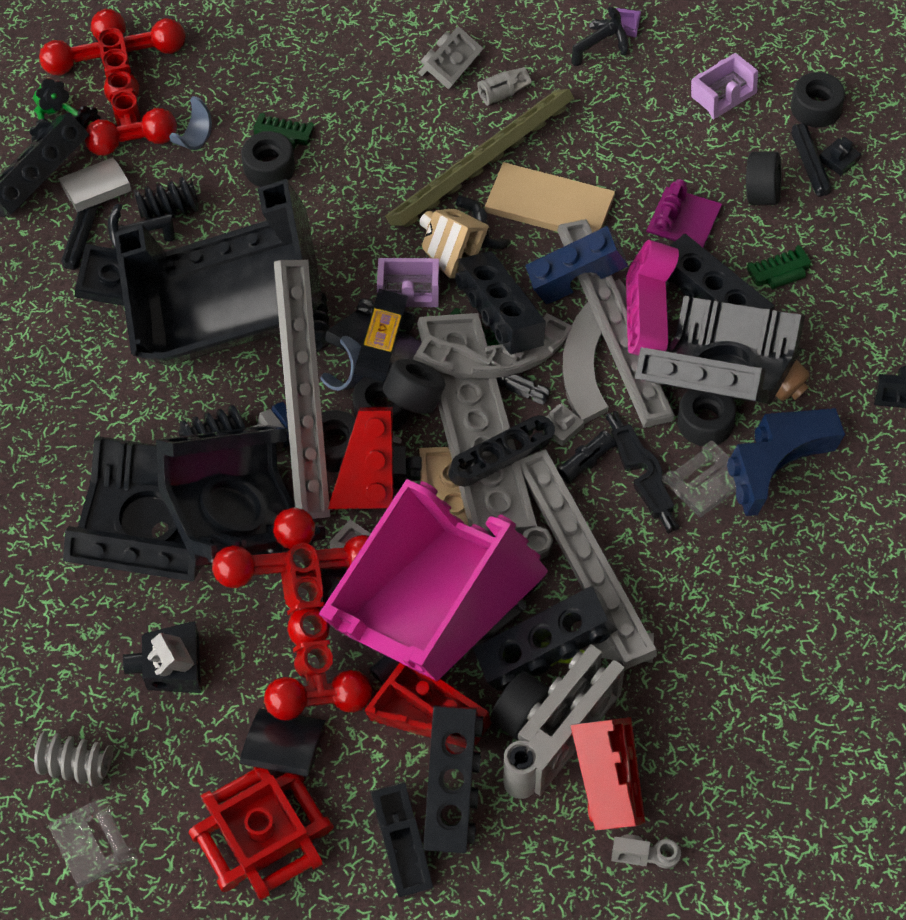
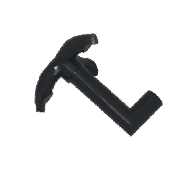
M608 7L611 19L592 20L589 28L597 31L572 46L571 63L574 66L582 64L584 51L614 34L618 39L621 55H626L628 50L627 34L621 24V14L616 8Z
M459 195L456 206L472 211L473 218L487 224V212L483 209L482 203ZM487 230L481 248L504 249L511 242L509 239L504 238L495 239L490 236Z
M116 204L110 213L108 235L115 249L114 233L143 224L148 231L162 228L165 241H173L176 238L172 214L128 225H118L123 205Z

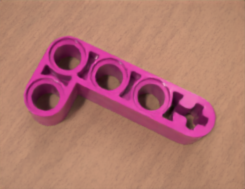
M647 240L631 263L626 276L628 352L637 356L640 354L641 347L666 351L668 347L666 281L677 265L679 251L675 247L652 240Z

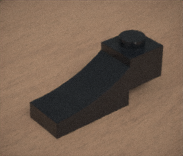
M402 781L370 790L398 897L432 889L431 877L405 782Z

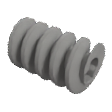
M43 731L35 747V771L39 775L49 773L52 778H59L62 775V778L66 781H72L75 778L79 784H85L88 781L90 786L98 787L110 769L113 758V746L108 745L104 753H100L99 742H95L91 750H87V740L81 739L76 748L74 747V737L68 736L63 745L61 744V734L55 733L51 742H49L48 731Z

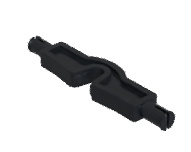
M613 411V415L610 412L606 415V420H608L612 428L611 436L615 440V447L626 471L640 468L647 470L645 474L634 480L635 490L645 502L654 519L660 518L668 534L672 532V529L677 531L679 525L672 515L674 504L662 483V469L659 461L650 451L643 448L630 424L624 426L617 411Z

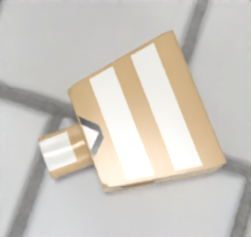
M457 209L436 210L434 213L427 211L420 218V225L427 230L422 248L430 258L439 259V268L447 277L455 278V274L458 272L459 259L479 254L489 226Z

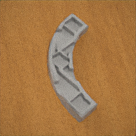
M618 279L615 283L627 308L626 287ZM589 302L585 304L576 316L568 333L563 352L562 367L568 402L573 413L583 420L584 424L607 413L609 407L603 399L595 379L594 357L602 332Z
M546 313L544 316L546 321L544 346L512 355L508 353L503 344L485 346L484 349H470L466 345L450 343L427 334L413 360L424 363L437 372L458 377H505L521 373L546 361L565 343L572 325Z

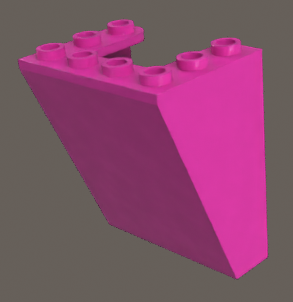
M406 479L319 615L334 630L438 681L545 577L548 570L541 563L540 554L527 545L529 540L515 530L516 524L503 515H498L497 518L493 516L488 518L485 524L495 535V537H492L479 525L472 524L469 527L460 518L450 512L451 506L436 496L438 491L433 486L424 481L417 484Z

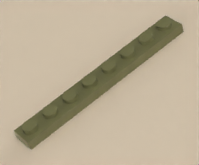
M570 89L555 90L401 203L385 215L391 226L403 225V227L412 225L419 219L417 215L422 211H429L440 204L439 199L445 194L455 193L462 187L461 183L467 178L472 179L483 172L482 167L488 162L498 161L505 155L503 151L507 148L515 147L524 142L527 133L541 129L546 125V119L550 116H557L567 109L566 104L574 99Z

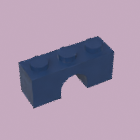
M608 226L525 265L534 291L545 304H550L574 293L571 281L581 274L595 273L600 279H603L629 267L620 242Z

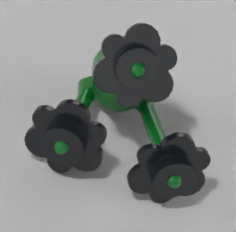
M46 78L33 95V100L37 105L34 112L39 120L36 122V126L30 128L31 140L33 142L52 123L45 119V113H55L64 108L75 116L74 118L86 129L91 122L101 119L97 114L98 109L94 106L90 108L82 106L77 111L66 103L69 100V93L64 90V83L62 81L54 82V80Z

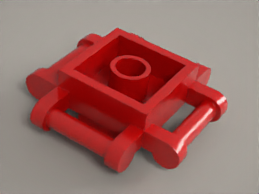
M253 767V770L211 793L209 790L200 795L211 816L194 825L188 833L193 842L199 843L218 877L217 884L222 892L234 889L241 881L248 878L259 900L262 901L270 896L269 892L311 867L315 870L323 865L311 841L325 836L332 831L334 826L328 817L322 815L305 787L302 775L285 773L275 779L268 769ZM291 789L310 820V825L303 826L283 793L285 790ZM217 829L222 833L240 864L232 870L228 867L211 837V833ZM302 849L303 856L263 879L260 877L258 871L294 850Z

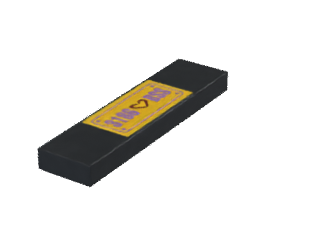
M383 289L378 290L355 365L354 374L385 382L408 296Z

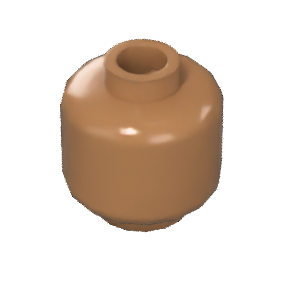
M797 359L776 394L779 400L784 401L789 397L796 400L809 388L805 384L810 376L809 371Z

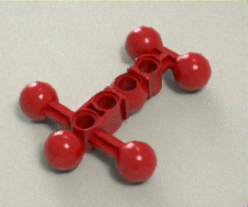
M102 9L92 17L91 32L98 42L70 47L68 43L61 40H51L40 49L39 62L45 72L57 76H62L69 72L74 66V62L102 58L106 76L104 94L112 105L117 126L104 119H97L91 122L85 129L90 135L84 140L90 152L96 155L107 156L119 147L120 142L144 137L154 144H165L171 141L169 136L171 133H176L177 121L170 111L164 108H154L148 111L141 121L137 101L140 85L131 73L127 52L155 47L156 50L165 54H173L183 47L186 32L180 22L163 18L154 24L151 32L123 37L125 35L126 22L122 15L113 9Z
M295 507L285 509L277 515L274 521L273 533L277 542L284 548L290 549L289 551L252 555L243 547L234 545L224 547L216 553L213 559V574L215 579L224 587L239 588L249 583L253 575L281 573L286 605L290 608L287 614L291 615L288 621L287 632L291 641L296 645L293 648V653H297L294 659V667L296 672L306 679L307 686H303L299 681L291 677L274 679L268 685L264 695V704L272 716L280 720H292L303 713L304 708L307 706L334 704L344 712L355 713L361 711L368 705L372 695V686L369 678L363 673L356 670H345L338 673L333 678L332 683L327 684L325 672L333 663V655L328 648L330 640H326L329 635L330 625L319 615L325 605L324 602H321L323 585L320 569L345 567L348 570L369 536L358 535L352 537L346 542L344 548L315 550L309 544L315 534V523L312 516L304 509ZM293 555L302 557L305 568H300L294 563ZM299 587L307 590L310 596L309 601H304L300 598L298 594ZM304 620L311 622L314 627V635L306 633L303 628ZM308 654H313L318 658V669L313 668L309 664Z

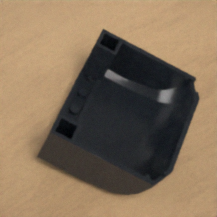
M287 179L258 188L262 214L266 221L166 252L143 224L114 233L130 349L133 356L171 366L280 333L274 262L279 260H308L313 314L321 304V288L307 210Z

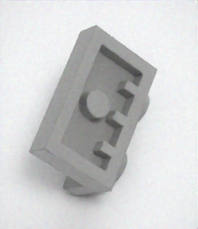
M458 26L452 34L446 31L436 43L439 46L436 52L430 49L420 62L424 66L418 73L423 76L427 71L430 72L449 89L484 48Z

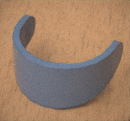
M192 96L190 99L192 106L191 118L182 137L176 133H171L169 138L174 144L191 150H198L210 136L212 121L209 109L200 98Z
M342 336L340 339V343L346 349L351 362L350 375L346 383L341 382L328 373H323L320 377L321 381L332 390L339 391L355 388V385L363 378V376L354 374L361 345L348 336Z

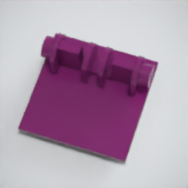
M677 179L671 183L670 187L666 186L646 232L676 241L683 234H687L704 248L722 204L687 193L686 182Z

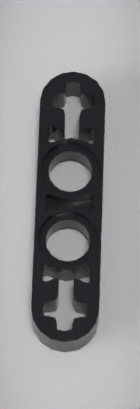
M537 415L456 455L448 469V476L458 486H470L546 447L554 435L555 426L545 416ZM534 429L545 432L544 435L541 432L532 435ZM507 440H518L522 444V449L514 450L510 448ZM485 451L493 453L497 457V462L489 463L485 461L481 453ZM459 466L462 469H467L471 467L469 473H467L466 471H458Z

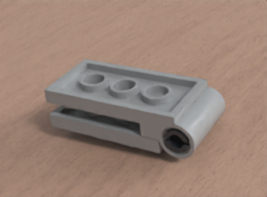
M592 644L584 653L579 651L573 657L568 666L570 669L564 678L559 676L555 679L548 690L549 696L543 704L537 702L527 716L529 721L518 733V741L511 743L504 752L503 784L510 796L524 799L533 795L534 792L539 796L542 795L576 752L570 725L600 721L621 695L624 666L613 659L606 669L604 667L600 668L602 651Z

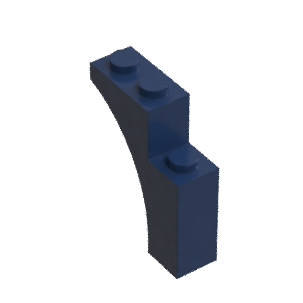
M836 408L765 414L759 426L755 429L756 443L737 444L731 457L728 459L727 468L729 475L734 478L737 487L736 498L738 503L742 504L745 516H756L759 514L767 500L770 479L782 467L805 456L836 451L845 436Z

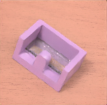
M734 53L703 73H699L691 80V97L707 109L714 120L757 93L758 70Z
M378 258L377 293L379 289L406 295L408 296L406 307H439V259Z

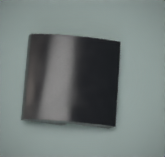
M259 708L248 732L241 753L240 764L308 777L316 760V750L324 734L326 720L298 716L292 720H280L272 716L266 709Z

